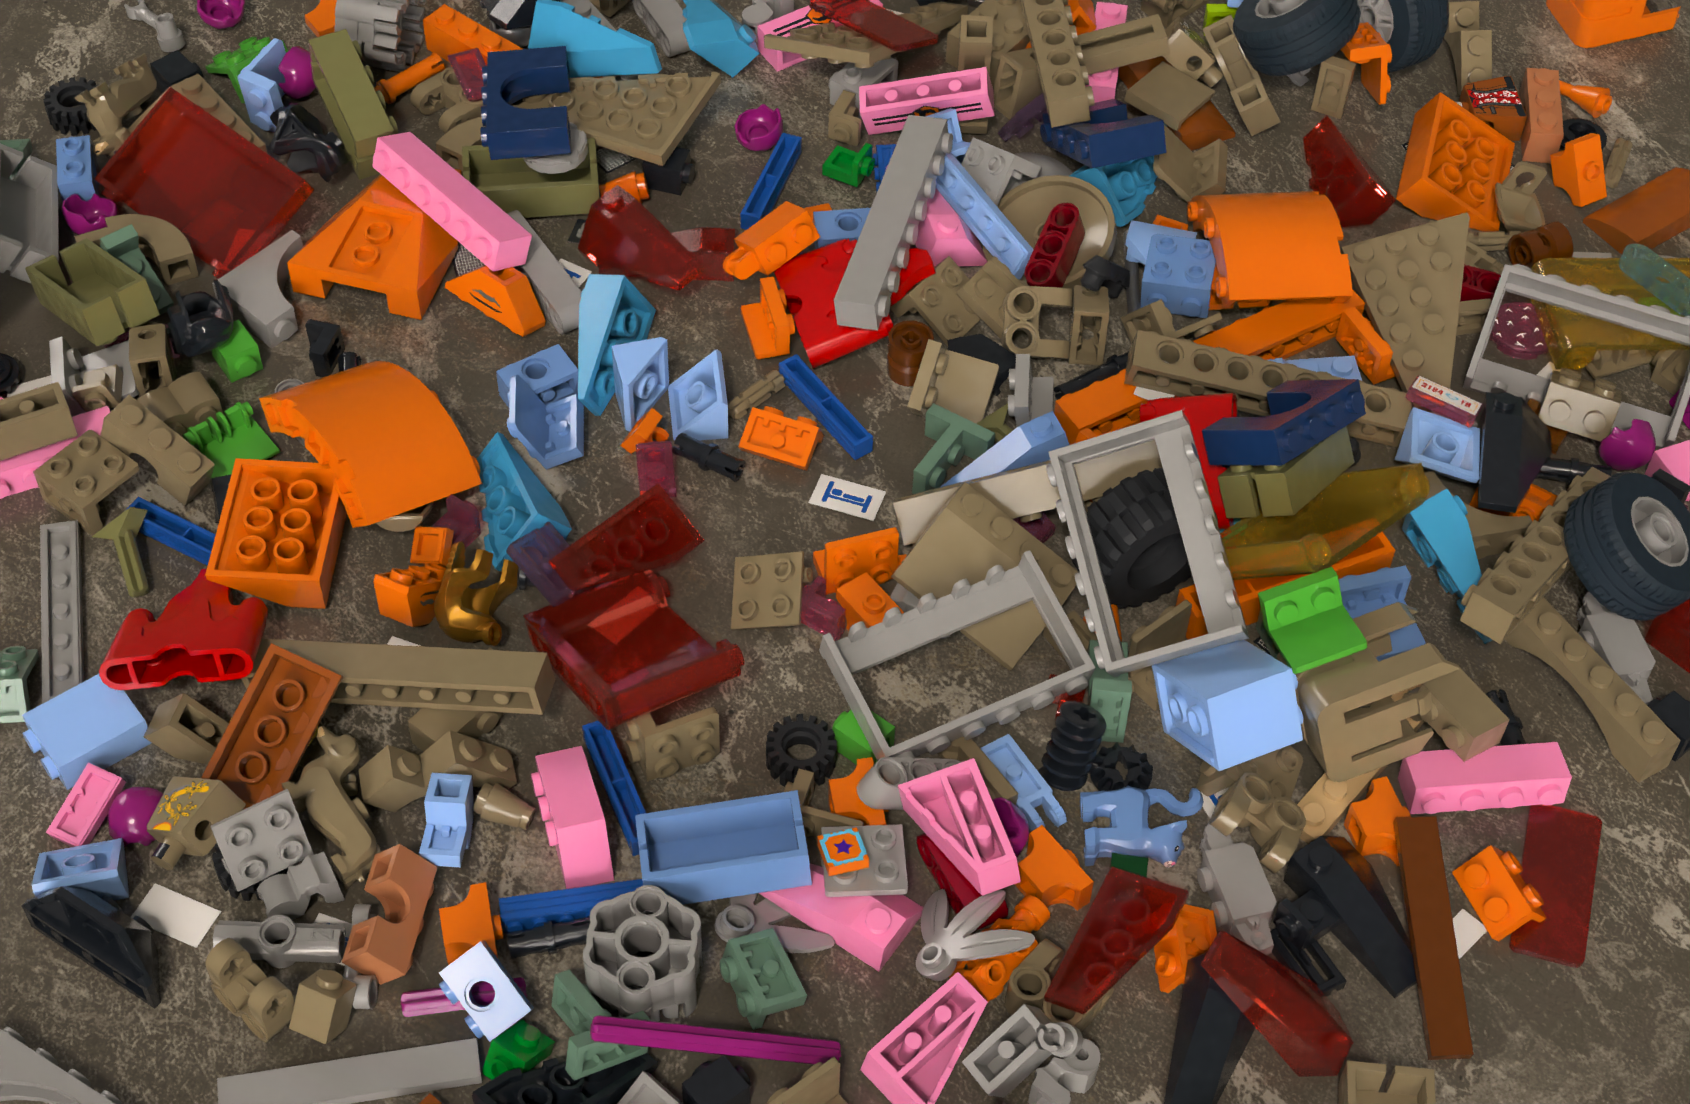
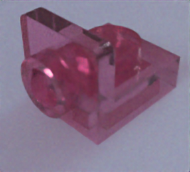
M652 441L636 444L640 500L676 497L672 442Z
M451 494L446 499L448 512L431 527L454 530L452 546L454 543L462 541L466 549L481 535L479 512L469 501H462Z
M819 575L811 585L807 584L802 589L801 623L823 635L830 633L834 641L839 640L845 632L846 609L841 607L836 601L826 599V579Z

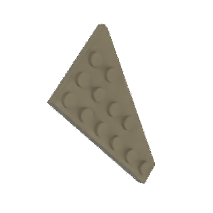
M711 72V77H688V73H677L674 75L648 74L638 75V80L616 81V76L570 78V92L532 95L516 101L511 106L523 109L567 106L569 122L577 125V129L581 132L583 130L587 139L595 138V145L663 166L721 84V78L718 72Z
M1467 212L1341 247V254H1348L1351 279L1358 295L1365 302L1364 308L1374 330L1390 345L1393 351L1390 365L1402 391L1413 394L1412 408L1415 407L1430 412L1431 407H1438L1443 401L1412 386L1419 376L1448 389L1451 386L1470 220Z

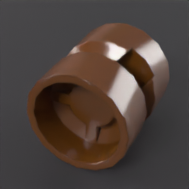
M1558 221L1539 226L1535 230H1527L1513 235L1508 243V253L1512 265H1524L1529 267L1534 273H1539L1546 268H1553L1568 263L1573 256V241L1568 229Z
M914 320L902 321L894 325L889 332L887 373L891 380L899 385L914 386L928 339L934 341L932 330L922 322Z

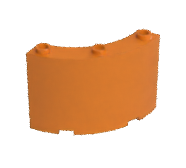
M1319 191L1197 195L1188 202L1187 217L1189 222L1193 221V232L1203 230L1205 238L1209 239L1213 249L1218 271L1215 290L1216 296L1221 298L1222 308L1230 307L1235 301L1330 298V304L1344 303L1353 296L1348 254L1340 253L1338 243L1344 237L1340 221L1330 200L1326 195H1319Z
M373 361L259 398L271 433L279 432L292 438L298 436L304 438L305 448L315 457L321 466L327 464L330 466L337 477L333 485L342 500L352 528L380 522L482 484L479 476V463L474 456H471L459 430L440 403L438 395L433 390H429L412 373L399 365L386 361Z

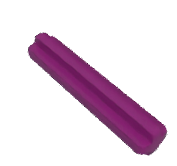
M513 978V980L519 986L521 991L527 997L526 982L524 978ZM478 982L473 986L472 996L477 1003L488 1005L494 1000L495 990L488 982ZM440 987L408 991L401 994V1009L405 1017L466 1010L460 1001L452 1004Z

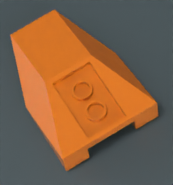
M455 169L458 173L462 175L461 170ZM380 174L333 215L287 262L293 292L324 299L334 282L386 294L389 313L422 320L458 250V241Z

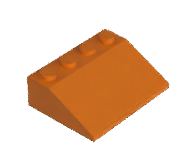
M1439 92L1415 113L1396 200L1421 217L1441 220L1467 212L1470 217L1469 228L1480 231H1499L1500 220L1497 214L1495 184L1497 182L1502 184L1510 172L1515 143Z
M236 458L205 574L206 580L287 607L326 609L347 515L342 500L333 485L337 477L328 464L321 466L319 463Z

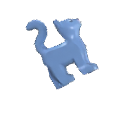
M1126 786L1113 791L1080 792V816L1083 822H1093L1096 817H1107L1110 819V827L1085 829V847L1083 849L1085 866H1093L1099 857L1111 858L1112 853L1150 858L1167 868L1173 867L1185 848L1182 842V833L1187 828V820L1150 829L1148 827L1149 807L1159 803L1173 815L1188 817L1201 810L1204 803L1203 795L1197 788H1192L1189 792L1188 801L1183 803L1178 801L1168 791L1156 788L1145 790Z

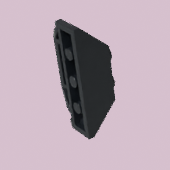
M62 886L27 899L22 905L31 927L154 1009L161 1003L158 949L152 936L154 930L144 919L139 916H134L133 919L123 913L118 903L106 895L100 898L87 889Z

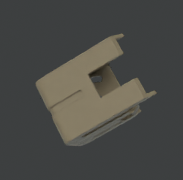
M1396 602L1353 618V621L1367 640L1368 647L1366 649L1295 674L1298 681V687L1295 689L1297 705L1303 714V724H1301L1303 739L1309 745L1328 778L1334 782L1347 781L1418 754L1434 734L1432 728L1416 733L1407 718L1417 714L1423 716L1432 709L1430 689L1395 702L1390 695L1461 669L1458 664L1447 661L1438 648L1431 643L1421 645L1379 662L1376 657L1392 651L1390 632L1417 622L1412 615L1419 612L1416 608ZM1279 652L1277 655V660L1287 665L1286 661ZM1361 706H1370L1369 708H1359Z

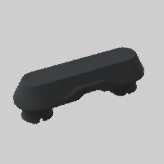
M1095 255L1083 264L1086 271L1080 280L1082 286L1094 292L1098 291L1101 286L1108 288V297L1113 299L1118 298L1123 287L1129 288L1130 271L1098 255Z

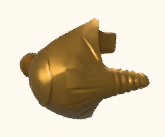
M462 541L454 543L441 587L434 602V614L439 623V628L447 636L460 642L472 643L483 640L486 645L495 646L501 640L502 629L492 616L501 602L517 589L519 564L504 559L499 582L485 588L471 589L469 588L471 584L486 580L489 576L493 553L477 549L475 559L470 568H464V543Z

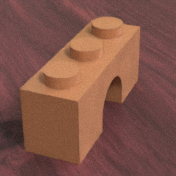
M1526 68L1518 94L1527 115L1521 136L1522 161L1551 164L1550 155L1559 151L1564 136L1559 70Z
M401 844L375 854L364 890L381 902L385 912V919L377 915L353 925L343 955V964L363 975H375L377 983L380 985L406 975L413 963L412 953L417 936L424 925L423 915L425 908L434 891L433 881L437 871L436 865Z

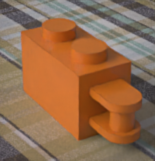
M785 201L734 238L738 249L725 258L723 262L724 271L740 280L747 279L757 271L767 276L820 238L808 211Z

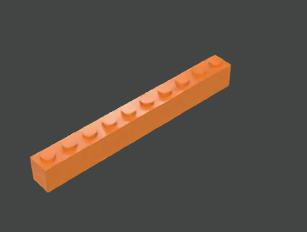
M1353 289V296L1344 303L1330 304V298L1288 299L1277 305L1265 307L1260 312L1247 318H1240L1233 324L1217 331H1210L1193 342L1214 348H1225L1231 352L1243 355H1255L1265 360L1271 358L1286 359L1336 337L1342 311L1355 306L1363 314L1365 302ZM1126 368L1114 376L1102 381H1095L1090 386L1075 393L1066 394L1055 401L1054 414L1066 433L1069 445L1074 444L1079 431L1086 428L1100 436L1141 423L1140 405L1147 404L1148 400L1134 395L1136 386L1124 384Z

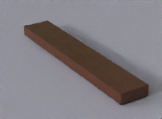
M1437 816L1396 817L1393 824L1428 1060L1470 1059L1474 1053Z

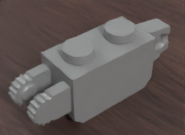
M1587 592L1583 598L1582 603L1584 604L1579 608L1576 616L1581 627L1578 634L1648 705L1653 698L1647 680L1656 661L1635 620L1624 618L1611 612L1598 602L1590 592Z
M1208 823L1204 828V838L1201 840L1199 847L1203 859L1201 867L1197 869V879L1201 890L1208 892L1212 901L1211 910L1214 911L1215 923L1218 927L1222 926L1227 940L1237 939L1248 959L1271 954L1274 944L1269 925L1277 901L1256 852L1252 846L1244 842L1234 844L1230 834L1225 836Z

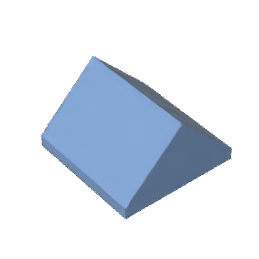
M663 337L612 346L615 395L625 430L629 432L635 423L657 403L668 389L667 339Z
M716 349L668 386L673 440L680 433H685L687 436L698 441L729 438L728 402L722 354Z
M1413 407L1409 413L1394 460L1430 472L1435 471L1436 474L1461 482L1476 484L1479 480L1480 428Z
M118 838L39 853L32 881L34 895L38 896L62 886L87 889L100 898L106 895L114 901L130 898L123 839Z

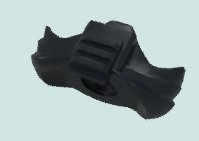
M290 103L289 106L280 107L271 114L270 119L276 126V131L270 143V149L273 154L278 156L291 153L287 165L294 173L311 169L314 173L319 172L320 176L326 182H329L332 175L338 173L341 166L352 159V156L344 151V144L333 132H329L326 135L320 121L303 106Z
M214 279L213 282L218 300L202 291L193 292L182 297L179 290L175 294L178 305L167 309L170 322L167 323V332L175 354L182 353V355L185 354L187 357H194L216 349L229 340L233 331V310L227 287L221 285L217 279Z

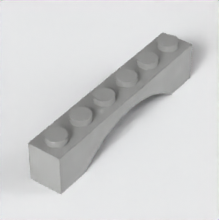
M6 1026L3 1030L0 1029V1101L28 1100L49 1104H123L115 1095L107 1090H103L100 1094L92 1089L88 1079L77 1070L70 1069L66 1072L58 1067L57 1060L46 1050L38 1047L34 1051L26 1046L24 1038L12 1028Z

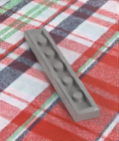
M78 520L40 525L42 704L84 682L81 528Z
M477 1038L217 1078L218 1104H352L482 1083Z

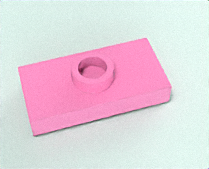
M88 762L46 833L50 837L71 847L90 844L107 816L114 798L122 791L126 781Z

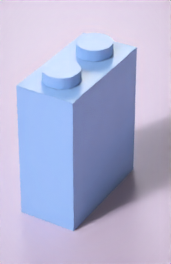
M99 674L22 715L28 728L22 734L33 753L39 750L42 752L44 758L40 760L47 774L52 780L59 777L67 790L74 787L88 762L106 769L152 743L143 737L148 728L146 721L125 691L108 687L102 682Z

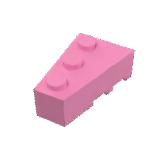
M582 746L535 756L538 772L531 773L532 785L535 796H543L538 797L542 821L549 820V822H545L549 846L556 847L566 889L615 881L605 817Z
M974 758L898 785L905 812L982 896L1021 882L1017 858Z
M957 972L868 1051L860 1070L892 1104H935L988 1002Z

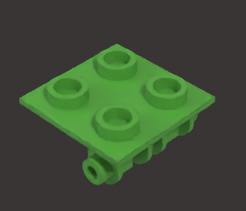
M237 402L234 406L225 410L226 416L219 411L216 413V421L210 416L206 418V421L194 427H188V432L183 434V438L215 463L211 479L231 475L236 458L267 460L280 453L279 448L252 418L251 415L254 412L248 402L243 404Z

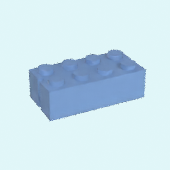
M798 790L635 815L643 886L653 885L659 887L666 895L676 899L682 905L812 885Z

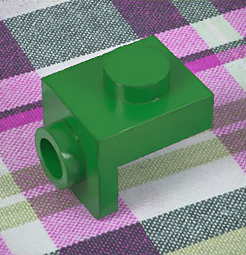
M865 143L859 153L837 145L822 165V175L858 187L864 177H869L874 169L875 158H872L873 145Z
M521 1020L492 1040L482 1073L493 1080L502 1073L520 1068L522 1073L527 1072L551 1055L555 1041L540 1032L535 1026Z

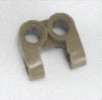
M451 66L418 84L410 95V101L424 115L432 114L444 107L448 108L439 119V128L446 134L449 130L465 121L481 117V106H484L481 86H484V84L473 82L472 73L468 68Z
M1019 286L1010 291L1003 301L1002 347L1015 356L1016 354H1030V358L1069 359L1070 341L1040 339L1038 331L1039 311L1041 307H1072L1073 289ZM1023 295L1030 301L1028 313H1019L1015 309L1014 299L1016 296ZM1015 330H1023L1028 335L1029 341L1025 348L1021 349L1013 344L1012 335Z
M1246 772L1219 798L1209 824L1225 836L1231 834L1236 827L1245 828L1250 826L1252 837L1262 847L1258 856L1259 862L1275 874L1285 866L1293 855L1306 825V818L1301 808L1292 800L1282 796L1275 799L1271 786L1263 777L1256 773Z
M227 938L219 942L210 951L205 961V966L212 983L211 989L228 1011L237 1017L240 1016L254 1035L266 1043L290 1023L295 1004L293 994L275 976L267 978L264 972L251 960L248 951L236 940Z
M1046 938L1011 973L1004 1004L1011 1016L1024 1004L1038 1007L1052 1023L1065 1022L1072 1024L1082 1033L1109 1002L1114 988L1100 977L1094 976L1078 994L1065 989L1057 990L1051 985L1049 976L1061 962L1064 950ZM1028 990L1034 993L1035 995H1026L1021 991ZM1054 1016H1063L1067 1018L1068 1021H1060L1056 1019Z

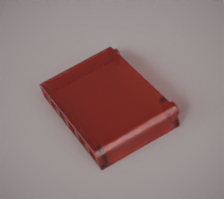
M169 87L94 178L104 187L101 194L107 199H111L117 206L120 202H123L138 214L157 217L177 227L187 238L193 254L214 269L211 274L217 279L270 245L315 191L303 178L172 87Z
M648 567L523 615L529 637L536 652L548 654L552 670L607 730L741 675V666L745 664L743 654L736 643L731 644L727 639H723L716 643L715 650L667 604L666 598L670 597V591L665 579L662 576L657 577Z

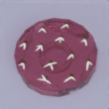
M1511 302L1500 306L1489 339L1490 341L1493 339L1498 344L1497 349L1502 353L1517 359L1530 360L1536 359L1539 354L1545 353L1546 355L1551 351L1558 336V329L1553 317L1544 309L1530 303Z

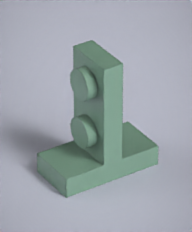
M132 224L100 238V248L146 279L160 315L167 312L169 307L174 306L171 297L139 248V235Z
M933 403L926 412L925 436L937 442L914 469L912 493L915 494L939 488L945 479L946 471L951 465L956 466L963 454L976 460L994 446L995 432Z
M1089 640L1088 655L1096 668L1089 680L1088 705L1097 710L1105 719L1107 727L1101 741L1123 743L1132 695V681L1128 680V672L1120 674L1118 677H1113L1106 672L1105 668L1100 669L1094 653V647L1099 646L1098 640ZM1121 642L1124 657L1127 658L1128 642Z
M570 969L555 974L551 1007L575 1034V1036L569 1037L565 1070L574 1081L648 1053V1047L602 1043L591 1040L590 1026L593 1017L597 1015L612 1017L611 1014L598 1004L591 995L589 988L584 983H581ZM644 1011L624 1017L651 1021Z

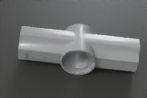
M283 915L271 916L263 922L219 920L214 928L213 948L222 940L233 938L248 951L251 960H265L275 968H287L295 962L341 963L346 947V931L344 925L293 923L290 918ZM287 939L281 944H273L277 940Z

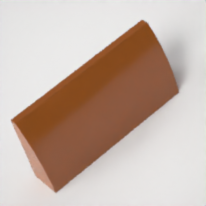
M1163 56L1119 67L1118 76L1129 89L1162 61L1169 65L1171 64ZM1210 100L1186 119L1178 131L1167 126L1191 151L1205 147L1218 139L1225 141L1234 138L1236 134Z
M1675 167L1584 217L1583 223L1625 258L1635 259L1639 254L1648 252L1690 228V170Z
M271 643L201 778L221 780L246 803L243 809L283 791L281 783L290 782L343 676Z

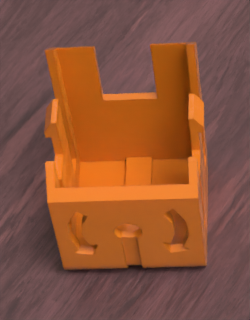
M1546 0L1548 9L1575 45L1582 48H1593L1671 30L1674 28L1680 15V7L1650 13L1651 11L1646 6L1647 0Z

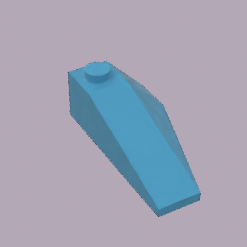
M553 0L536 1L528 49L566 46L570 78L654 74L662 70L654 43L622 28L616 31L601 25V19L596 16L583 17L575 13L574 6Z
M683 0L686 4V7L683 9V16L687 18L683 23V31L690 50L731 77L736 76L760 54L755 42L756 35L752 29L745 24L742 25L715 0Z
M1154 156L1097 168H1090L1084 165L1069 175L1092 184L1104 194L1111 205L1118 227L1125 226L1143 212L1145 208L1144 201L1147 195L1154 192L1156 188L1154 183L1157 179L1153 170Z
M1445 489L1408 510L1401 529L1427 568L1432 565L1436 566L1440 585L1445 592L1458 595L1460 599L1457 600V605L1463 614L1466 606L1462 605L1461 601L1472 584L1478 585L1482 574L1468 519L1465 516L1468 514L1467 508L1459 496H1452L1449 490ZM1475 630L1484 644L1492 641L1489 637Z

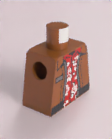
M1504 76L1466 83L1462 88L1459 102L1456 103L1509 140L1520 141L1527 115L1512 77Z

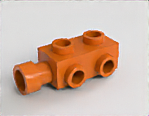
M1026 895L1015 906V913L1010 919L998 918L989 929H983L981 932L999 929L1019 930L1031 933L1033 930L1038 931L1050 919V912L1040 899L1033 895ZM1035 939L1029 948L1006 955L957 961L956 968L949 978L959 972L989 1002L1002 993L1004 985L1009 980L1013 970L1037 947L1038 942Z

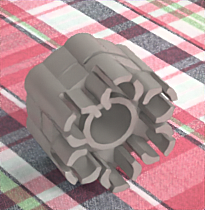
M337 0L335 7V32L346 29L351 41L357 40L362 52V59L360 60L364 66L369 65V67L402 72L410 67L405 64H413L415 53L420 50L424 41V34L403 29L418 32L424 31L423 22L419 21L424 18L425 8L417 6L418 4L425 5L426 0Z
M653 885L641 886L635 891L597 903L590 912V925L586 938L587 944L583 950L586 986L589 988L593 998L598 1002L599 996L600 1006L608 1010L609 1013L618 1010V1017L620 1018L644 1011L651 1021L659 1022L661 1009L666 1018H679L678 1004H683L685 1017L692 1014L697 1006L696 978L700 973V966H703L701 920L699 915L694 910L684 907L676 899L666 895L659 887ZM645 951L655 953L648 957L632 956L638 952Z

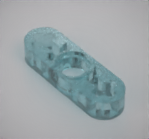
M1636 243L1627 245L1619 260L1620 269L1675 312L1683 316H1690V279L1650 248ZM1655 277H1662L1668 280L1670 283L1661 282L1657 280Z

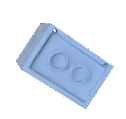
M1246 640L1234 641L1152 665L1163 731L1218 771L1303 740L1301 730L1303 714L1297 705L1295 689L1298 687L1296 675L1292 673V668Z

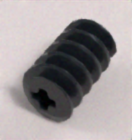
M1066 701L1060 707L1059 712L1061 715L1056 718V727L1052 729L1051 740L1048 741L1046 746L1047 752L1043 754L1041 760L1043 766L1038 772L1047 784L1061 791H1074L1085 785L1093 764L1092 761L1095 760L1097 749L1100 746L1107 725L1103 716L1093 707L1082 702Z

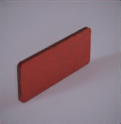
M810 0V8L893 51H905L938 43V35L868 0Z
M1531 805L1528 813L1521 860L1523 871L1519 874L1525 884H1531L1542 897L1544 904L1540 907L1547 918L1540 923L1531 919L1510 934L1509 947L1513 952L1573 968L1582 966L1586 954L1602 821L1597 816L1553 805Z

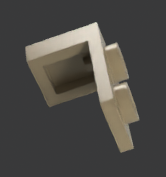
M798 769L794 783L787 782L784 792L798 790L805 837L820 836L821 827L864 826V822L809 807L814 794V772Z

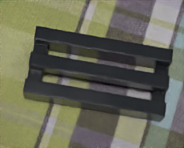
M1277 928L1270 931L1274 944L1272 949L1273 955L1310 1005L1316 1003L1319 997L1323 996L1325 998L1331 995L1333 990L1339 991L1345 987L1346 979L1318 941H1315L1306 949L1329 979L1326 982L1313 966L1312 960L1304 950L1300 952L1291 941L1285 940L1279 934Z

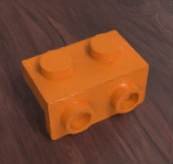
M774 276L760 278L759 303L741 306V315L756 359L790 354V335L795 334L793 316L785 312L787 303L784 290H778Z
M1490 845L1452 871V874L1491 938L1499 942L1531 919L1540 923L1547 917L1540 907L1544 904L1542 897L1531 884L1526 885L1519 873L1523 871V868L1518 859L1510 851L1503 852Z

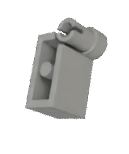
M1024 1004L971 1052L962 1063L988 1095L1005 1098L1051 1054L1062 1058H1070L1078 1054L1082 1048L1083 1037L1076 1026L1065 1022L1052 1023L1040 1008Z

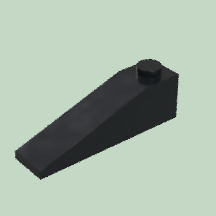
M646 1053L574 1081L565 1070L566 1061L559 1063L557 1058L543 1061L542 1068L524 1073L521 1072L520 1068L502 1073L473 1091L472 1099L474 1104H618L643 1071L652 1074L657 1069L658 1061Z

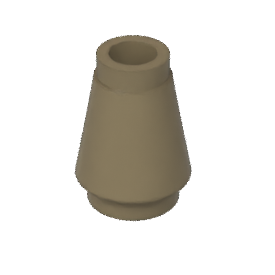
M487 782L482 786L473 806V812L479 814L481 820L516 828L520 827L524 830L528 829L536 811L535 807L530 806L500 784L495 783L491 785Z

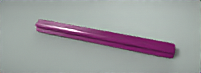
M601 1015L594 1016L590 1026L591 1040L602 1043L813 1065L818 1062L824 1064L833 1057L839 1061L841 1057L840 1043L834 1040Z

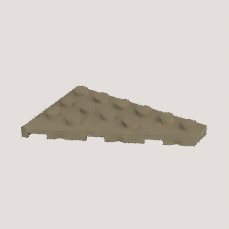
M936 2L924 6L910 7V13L895 16L893 11L865 17L851 18V24L841 25L836 28L835 23L829 22L806 28L792 29L788 37L766 34L764 35V48L801 54V58L804 59L821 57L827 58L828 62L833 64L851 62L855 63L857 68H870L880 60L890 59L891 55L896 52L906 51L909 46L924 42V39L929 36L939 35L940 31L955 27L956 23L961 21V15H968V6Z

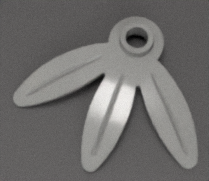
M940 889L930 896L922 910L921 932L926 945L917 955L916 968L923 977L933 981H942L954 972L957 961L977 960L1014 953L1029 948L1034 943L1035 937L1028 932L1008 929L989 930L970 935L1002 904L1006 896L1004 890H997L975 899L965 906L947 926L949 901L945 890Z
M758 893L730 897L729 906L718 914L714 924L716 933L725 942L733 938L773 928L785 952L789 953L817 952L832 948L835 944L833 937L826 933L771 925L792 915L767 898L754 905Z

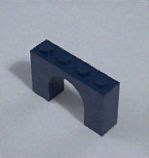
M566 46L488 52L487 66H482L484 86H481L484 106H481L482 124L485 127H481L480 132L482 146L489 147L491 160L571 154V130L567 106L523 109L511 106L516 101L532 95L570 92V70Z
M1116 99L1096 102L1094 106H1089L1091 120L1051 128L1048 112L1042 113L1043 123L1040 125V133L1043 142L1047 146L1090 168L1167 153L1164 121L1153 115L1128 119L1126 104Z
M1359 379L1285 381L1266 392L1270 416L1223 417L1204 428L1202 434L1210 465L1282 466L1365 415V399L1361 392Z

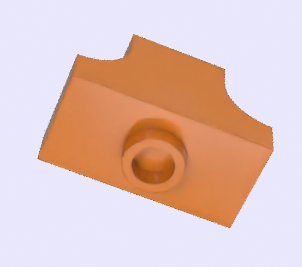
M1590 133L1566 142L1565 150L1550 155L1554 186L1566 190L1574 206L1583 207L1607 197L1599 134Z
M867 572L836 589V599L845 612L847 620L846 629L848 631L852 625L863 621L867 628L883 622L885 613L894 607H898L901 613H904Z
M873 757L857 759V766L849 776L829 780L828 804L830 813L864 822V826L886 825L884 812L889 810L873 809L865 805L860 800L856 789L858 782L874 765Z
M1385 776L1372 780L1365 800L1350 804L1344 826L1355 849L1362 856L1381 854L1390 858L1396 866H1400L1393 822L1396 817H1411L1407 807L1401 805L1388 777Z
M1043 825L1029 833L1026 853L1028 856L1018 862L1021 882L1014 885L1024 896L1033 895L1040 899L1047 908L1053 904L1062 903L1070 905L1078 911L1090 903L1094 881L1080 867L1074 853L1069 849H1064Z
M486 882L470 885L469 893L464 901L455 906L439 908L448 965L482 940H485L498 958L495 940L503 939L500 914L491 915Z

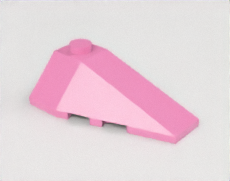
M935 189L934 197L929 198L927 201L926 218L924 221H920L918 225L916 247L928 251L934 266L948 256L958 266H984L987 260L978 238L941 193Z
M810 864L812 885L759 893L817 932L829 934L835 940V944L878 972L920 919L923 910L922 906L904 895L827 897L825 895L823 867Z

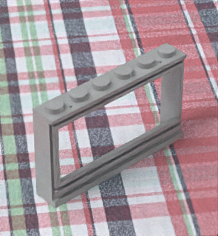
M1505 264L1466 374L1463 388L1486 394V392L1496 394L1500 392L1510 393L1514 396L1522 397L1531 409L1538 411L1541 409L1550 379L1482 358L1505 291L1686 346H1690V316L1681 317L1671 314L1668 309L1662 306H1644L1635 303V300L1628 296L1616 295L1614 297L1604 294L1598 288L1591 285L1577 286L1567 283L1563 277L1549 274L1544 276L1537 274L1524 265L1514 264L1511 266ZM1690 360L1671 416L1621 401L1610 434H1612L1614 427L1622 431L1629 430L1632 426V420L1640 419L1649 422L1652 426L1656 448L1662 449L1672 446L1676 440L1690 397Z
M1182 410L1049 451L1051 464L1046 465L1047 474L1053 487L1057 486L1061 500L1056 501V508L1061 522H1067L1070 536L1065 537V542L1071 559H1077L1080 572L1075 573V581L1081 596L1086 595L1089 609L1084 610V615L1090 632H1096L1099 646L1094 647V653L1100 669L1105 668L1108 674L1118 677L1120 674L1234 641L1249 639L1190 423ZM1155 440L1208 634L1125 658L1074 465Z
M1030 550L1023 553L1019 565L1012 569L1004 571L1001 565H996L988 570L985 580L970 585L967 579H962L954 584L951 594L937 600L933 593H928L919 599L917 608L903 614L898 607L891 608L885 613L883 622L869 628L866 627L863 621L857 622L850 627L848 636L834 642L831 634L827 633L822 636L819 649L877 761L882 757L915 758L926 752H929L930 755L940 753L951 745V741L964 737L965 740L972 739L986 730V726L995 722H999L1000 725L1007 724L1019 717L1020 712L1030 707H1033L1034 710H1039L1048 706L1060 694L1065 692L1068 695L1079 693L1089 685V680L1096 668ZM1032 600L1071 670L889 747L852 675Z

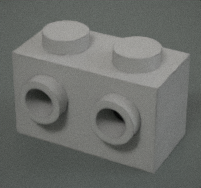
M892 57L880 60L870 68H857L855 63H847L839 72H835L829 80L830 104L835 105L843 90L856 93L855 107L859 109L858 118L861 119L859 87L897 81L898 60Z

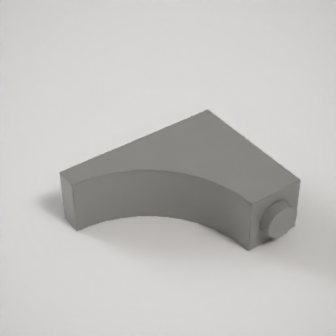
M293 230L218 279L221 285L226 286L228 289L234 320L239 319L249 332L271 349L298 331L294 307L282 295L285 283L290 276L287 262L303 247L301 236ZM213 282L212 285H213L215 297H216V299L218 300L217 293H216V289H215L214 282Z

